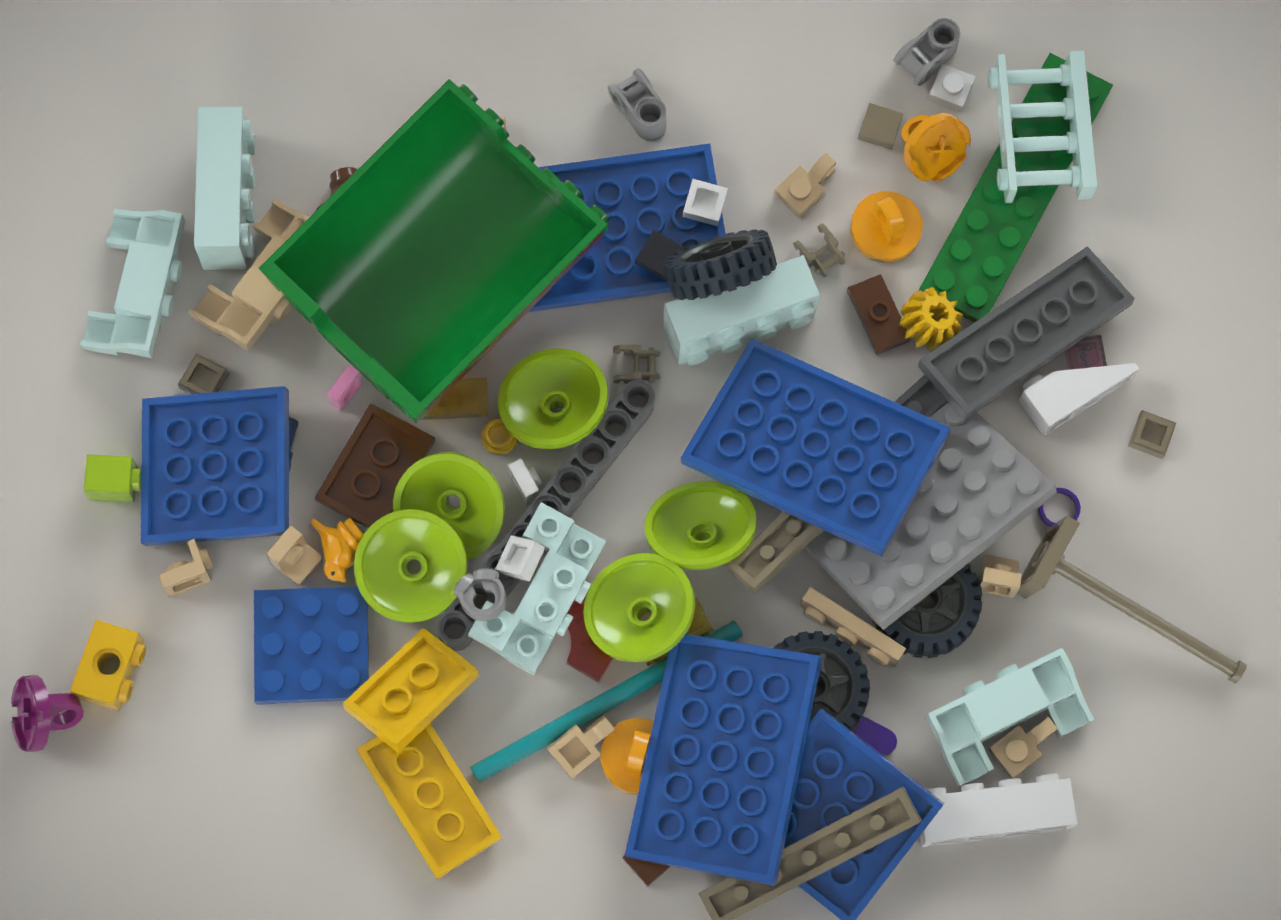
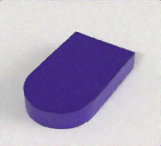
M862 716L854 733L883 756L891 754L897 746V737L894 732Z

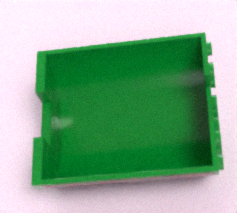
M450 79L258 268L279 292L282 291L284 297L306 321L315 326L316 330L340 355L358 370L388 400L391 399L392 403L415 423L428 413L604 236L609 229L607 223L610 221L608 216L598 206L593 204L591 207H588L581 199L583 194L572 182L567 180L563 184L548 168L541 171L534 163L535 157L522 144L515 147L507 140L510 135L502 127L504 124L503 120L491 108L484 111L476 104L478 101L477 96L466 85L462 84L458 87Z

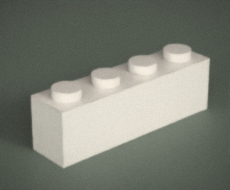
M1046 774L1037 776L1035 783L1022 784L1021 778H1013L999 781V787L984 789L983 783H973L961 786V792L946 793V788L927 789L945 804L920 835L921 848L1072 829L1078 822L1070 778L1059 779V774Z

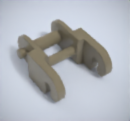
M821 223L817 228L820 233H824V239L827 242L824 247L813 253L808 252L798 240L793 243V246L796 250L799 249L800 256L804 255L809 268L813 265L816 268L815 273L817 275L820 273L823 277H826V270L837 262L842 265L845 264V253L837 249L839 242L829 229ZM829 250L833 256L824 263H821L817 257Z
M642 345L614 346V354H620V351H624L625 355L633 356L634 372L632 375L613 376V383L619 384L620 381H624V384H628L634 380L654 382V380L659 379L660 374L655 372V358L660 357L661 353L652 347L649 350H641ZM639 358H647V372H639Z

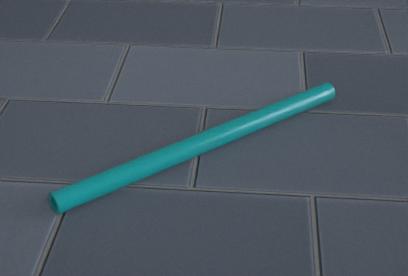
M733 620L704 637L734 642L743 637V634L738 624ZM667 658L470 766L478 783L553 743L575 724L580 728L659 684L663 680Z

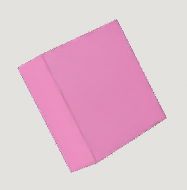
M348 365L327 392L330 404L339 411L345 408L363 385L360 372L351 365Z

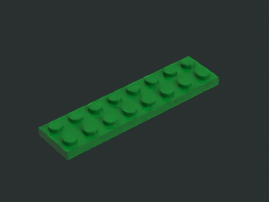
M1049 53L1041 69L1060 68V65L1065 64L1066 60ZM1086 71L1092 125L1113 84ZM1060 83L1032 84L1022 103L1063 102V99L1067 98L1066 86H1061ZM1063 116L1013 118L1011 122L1013 138L1066 136L1067 132H1070L1069 120H1064ZM1000 143L918 290L924 292L926 289L933 287L937 294L946 291V298L949 302L957 301L954 310L962 313V317L974 323L990 313L1059 186H1017L1013 202L1005 203L1004 191H999L997 185V171L1002 169ZM1067 150L1014 152L1016 172L1068 170L1073 161V154H1068Z

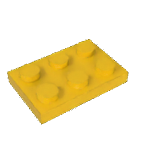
M422 628L344 701L343 705L346 712L399 753L479 677L475 666L425 628Z

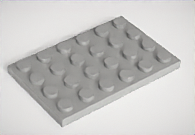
M948 402L929 417L949 426L950 435L882 557L825 530H822L803 548L883 630L1057 494L1056 485L977 412L964 420Z

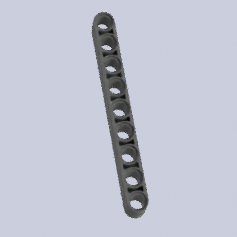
M634 380L624 386L606 409L598 426L581 440L480 569H494L497 566L510 536L523 537L541 502L569 518L573 515L651 416L654 410L655 393L649 383L643 380ZM633 395H642L648 402L642 407H634L628 402V399ZM611 423H620L626 430L621 435L613 436L606 431V427ZM589 451H597L603 456V459L597 464H589L583 459V456ZM568 479H574L580 484V488L576 492L567 493L560 488L561 483ZM508 577L505 580H500L503 584L506 598L521 579ZM476 583L473 586L476 594L485 595L489 602L495 603V596L490 592H485L482 584ZM458 597L441 616L437 628L440 641L454 651L464 650L474 640L468 636V633L476 621L464 612ZM459 623L466 628V631L462 637L451 639L445 635V630L449 625Z

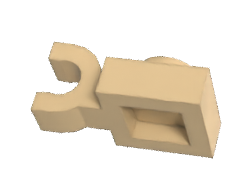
M825 153L808 173L799 166L774 190V194L800 219L825 195V189L820 184L835 172L834 166L836 162Z
M601 715L585 732H582L575 724L546 749L567 775L573 779L601 756L595 745L613 732L615 728L606 717Z
M1049 717L1027 734L1018 725L988 750L1008 776L1013 779L1043 756L1036 746L1055 733L1058 728Z

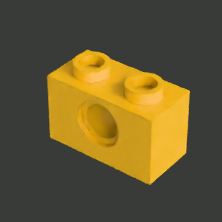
M95 619L70 692L81 700L119 711L122 702L127 703L131 697L134 687V681L130 680L135 666H141L146 654L147 646L143 645L144 639L139 632ZM108 659H119L120 666L114 674L105 675L102 673L103 664Z

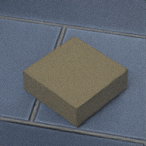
M869 103L858 139L892 150L903 113Z
M196 353L180 379L178 386L190 394L219 392L230 373L228 369Z
M1141 410L1128 446L1163 459L1176 422Z

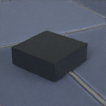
M653 230L636 257L635 264L667 281L664 261H667L668 257L674 256V253L685 250V247Z

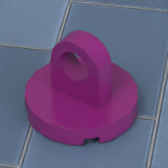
M38 675L22 676L13 687L11 704L12 707H17L18 717H12L11 723L14 738L18 747L23 751L39 752L43 750L48 742L50 731L71 728L79 723L84 716V710L78 696L70 693L48 694L42 678Z

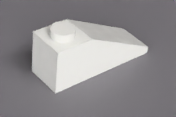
M1136 363L1054 371L1044 378L1041 374H1038L1023 385L1025 390L1018 401L1044 437L1133 380L1139 367Z

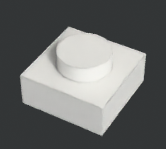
M942 64L928 100L961 112L976 76Z
M693 179L683 210V217L718 226L728 188Z
M519 459L508 465V471L525 505L528 506L539 495L538 487L542 486V483L534 467L526 468L522 459Z
M511 535L495 570L505 576L530 582L545 547L536 541Z

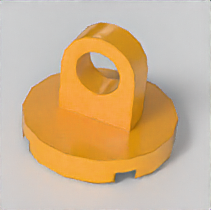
M948 113L932 116H915L908 120L901 130V137L906 143L903 156L905 166L916 178L923 182H926V180L941 181L955 173L967 156L965 153L967 144L970 146L971 143L969 128L955 115Z
M881 191L868 195L858 203L852 215L850 234L854 245L864 256L871 260L872 258L881 260L883 263H893L905 259L915 251L922 236L923 220L919 209L909 198L897 192Z
M630 718L619 722L614 726L615 730L604 738L601 745L600 764L604 774L615 788L625 793L638 794L653 721L645 718Z

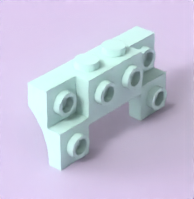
M114 208V218L109 237L106 238V244L108 247L128 250L114 305L116 314L88 310L87 316L89 319L84 339L81 340L80 346L85 350L117 356L119 352L152 358L159 327L163 328L165 317H170L173 311L174 296L170 294L173 282L178 283L182 273V261H179L177 253L185 219L182 213L165 210L141 212Z
M542 502L522 538L538 542L545 547L544 550L548 553L514 615L503 610L494 619L486 621L476 620L468 633L469 637L489 647L513 665L532 675L535 674L555 635L559 634L563 637L573 619V616L568 614L574 601L581 604L591 586V583L585 580L606 543L604 539L574 524L573 519ZM486 601L482 610L492 607L493 603Z
M1063 648L1018 669L1016 664L1010 665L996 673L998 679L987 685L984 684L983 680L973 683L962 690L965 696L926 715L925 718L943 751L941 755L958 787L994 770L981 742L1045 711L1047 717L1058 728L1055 732L1060 738L1094 720L1078 685L1074 669Z

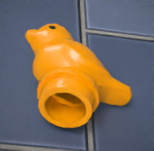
M351 517L344 522L340 521L337 524V528L325 526L313 518L310 524L319 532L325 559L323 565L324 575L331 581L345 583L346 571L354 563L355 552L364 533Z

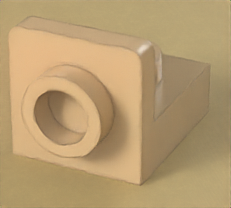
M292 525L289 526L266 553L270 563L297 585H301L322 561L321 554L305 542L303 534Z
M195 539L187 541L194 559L193 562L179 561L173 563L166 568V572L158 574L168 597L211 581L207 570L214 568L206 546L199 549Z
M985 554L981 561L978 585L981 586L982 592L1014 598L1021 585L1022 574L1018 573L1020 562L1018 560Z

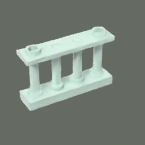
M1070 51L1065 64H1061L1060 68L1006 70L1005 54H998L994 67H989L988 85L989 89H995L1002 169L997 171V185L999 191H1004L1005 203L1013 202L1017 186L1070 184L1071 188L1076 187L1077 200L1092 199L1098 186L1084 51ZM1060 83L1061 86H1066L1067 98H1064L1063 102L1010 104L1008 85ZM1063 116L1064 120H1069L1070 132H1067L1066 136L1013 138L1011 118ZM1067 150L1068 154H1073L1074 166H1070L1069 170L1016 172L1014 152Z

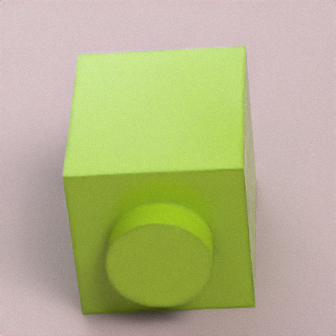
M87 454L83 491L89 500L134 502L135 491H141V469L137 468L134 459L130 456Z

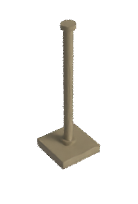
M1066 516L1046 530L1022 574L1020 589L1017 592L1018 595L1025 599L1045 588L1051 575L1058 573L1227 674L1229 681L1236 684L1240 680L1247 664L1240 660L1237 663L1064 560L1065 555L1063 554L1080 524L1079 522Z

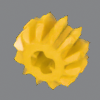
M933 287L926 289L924 292L920 290L913 293L909 297V301L900 310L903 317L899 325L908 329L905 338L913 337L916 342V348L925 345L927 350L931 352L959 334L962 329L959 322L963 314L954 310L957 301L949 302L946 298V291L937 294Z

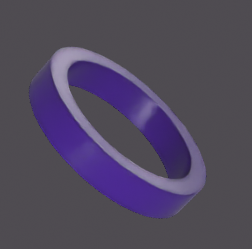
M1056 488L1057 493L1064 494L1073 501L1075 505L1073 519L1077 521L1081 511L1077 496L1068 489ZM1043 505L1038 508L1039 516L1044 524L1051 527L1055 523L1046 517Z

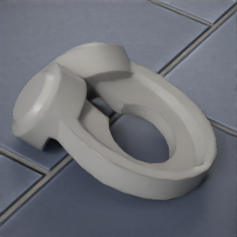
M481 568L475 570L473 575L468 573L466 576H462L454 587L453 594L459 598L464 612L475 620L486 621L494 619L500 615L506 606V593L503 584L499 580V572L493 569ZM476 583L482 584L485 592H490L495 596V603L492 607L485 610L475 607L474 599L477 595L473 586Z

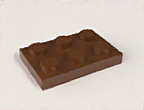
M370 403L317 492L315 500L347 518L351 517L354 522L368 529L383 516L394 512L393 499L399 480L410 466L429 454L436 442L435 437Z

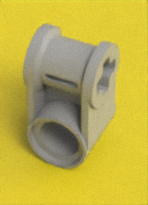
M937 19L916 38L906 43L895 55L893 61L897 65L902 64L915 78L914 83L917 86H921L937 72L942 64H945L956 53L961 34L959 26L952 19ZM938 35H945L949 37L952 42L948 44H940L935 40L934 37Z
M637 68L634 70L633 76L617 85L612 83L607 87L613 103L624 114L639 137L647 141H654L664 135L666 131L665 104L654 91L649 79L641 69ZM647 115H654L659 119L650 123L642 118Z

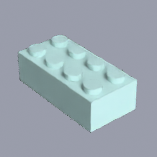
M198 107L194 247L203 270H247L248 258L254 257V237L250 236L249 223L255 222L254 201H251L250 189H255L256 173L255 167H252L251 155H256L257 143L256 134L252 132V120H246L242 107Z
M804 255L777 264L776 269L771 271L772 273L768 276H762L763 279L759 281H751V284L748 286H739L737 290L731 292L727 290L721 295L714 296L712 294L703 299L699 297L694 300L676 299L665 303L663 328L677 364L688 363L690 366L707 360L709 354L721 350L722 353L736 351L743 346L744 342L749 341L751 338H756L757 341H765L774 337L777 331L790 326L794 330L808 325L815 316L820 294Z

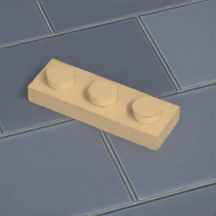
M812 587L808 589L801 601L800 606L806 609L804 611L806 617L819 625H823L826 622L837 629L836 636L852 646L857 642L869 650L867 655L882 666H886L889 663L895 667L906 650L905 647Z

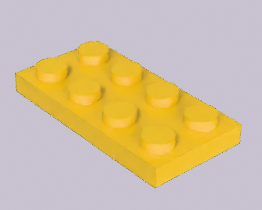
M431 723L399 753L378 736L356 749L437 880L502 839L499 831Z

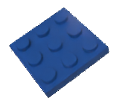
M358 586L254 590V702L256 704L346 701L369 679L368 603L361 595Z

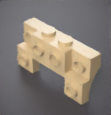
M274 198L271 208L259 223L256 222L253 226L257 233L269 240V243L232 291L233 297L210 284L207 288L208 292L196 308L189 311L190 317L217 335H224L249 352L268 325L272 327L277 319L283 320L292 308V305L284 297L282 291L279 292L258 268L310 216L300 213Z

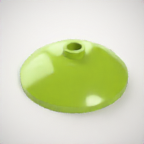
M564 348L545 349L523 358L507 373L499 389L498 410L504 426L518 441L539 449L562 448L582 440L598 426L607 409L608 386L603 372L588 356L575 350ZM557 408H563L559 413H552Z
M455 452L434 453L416 461L399 480L393 499L394 512L406 509L422 510L432 513L450 524L464 545L467 560L479 556L491 546L501 531L505 517L503 493L494 475L479 461ZM456 496L460 500V506L455 507L451 505L449 497Z
M716 481L691 482L669 490L656 500L645 519L646 540L652 552L670 562L676 563L680 568L692 570L717 567L735 559L751 544L757 530L756 511L747 495Z
M416 509L395 511L373 523L361 538L354 560L355 579L365 601L382 616L405 623L427 621L446 611L457 598L453 594L454 587L462 576L467 575L466 551L457 532L442 518ZM414 560H418L421 564V570L417 574H412L409 571V564Z
M638 553L622 557L604 568L592 582L584 602L585 626L593 642L610 657L626 662H643L655 659L674 648L685 636L691 625L695 612V595L692 584L684 571L676 563L670 562L660 555ZM652 613L650 619L641 621L644 614Z

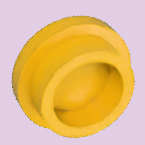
M501 418L488 421L481 432L482 444L492 454H507L515 448L518 442L508 432Z

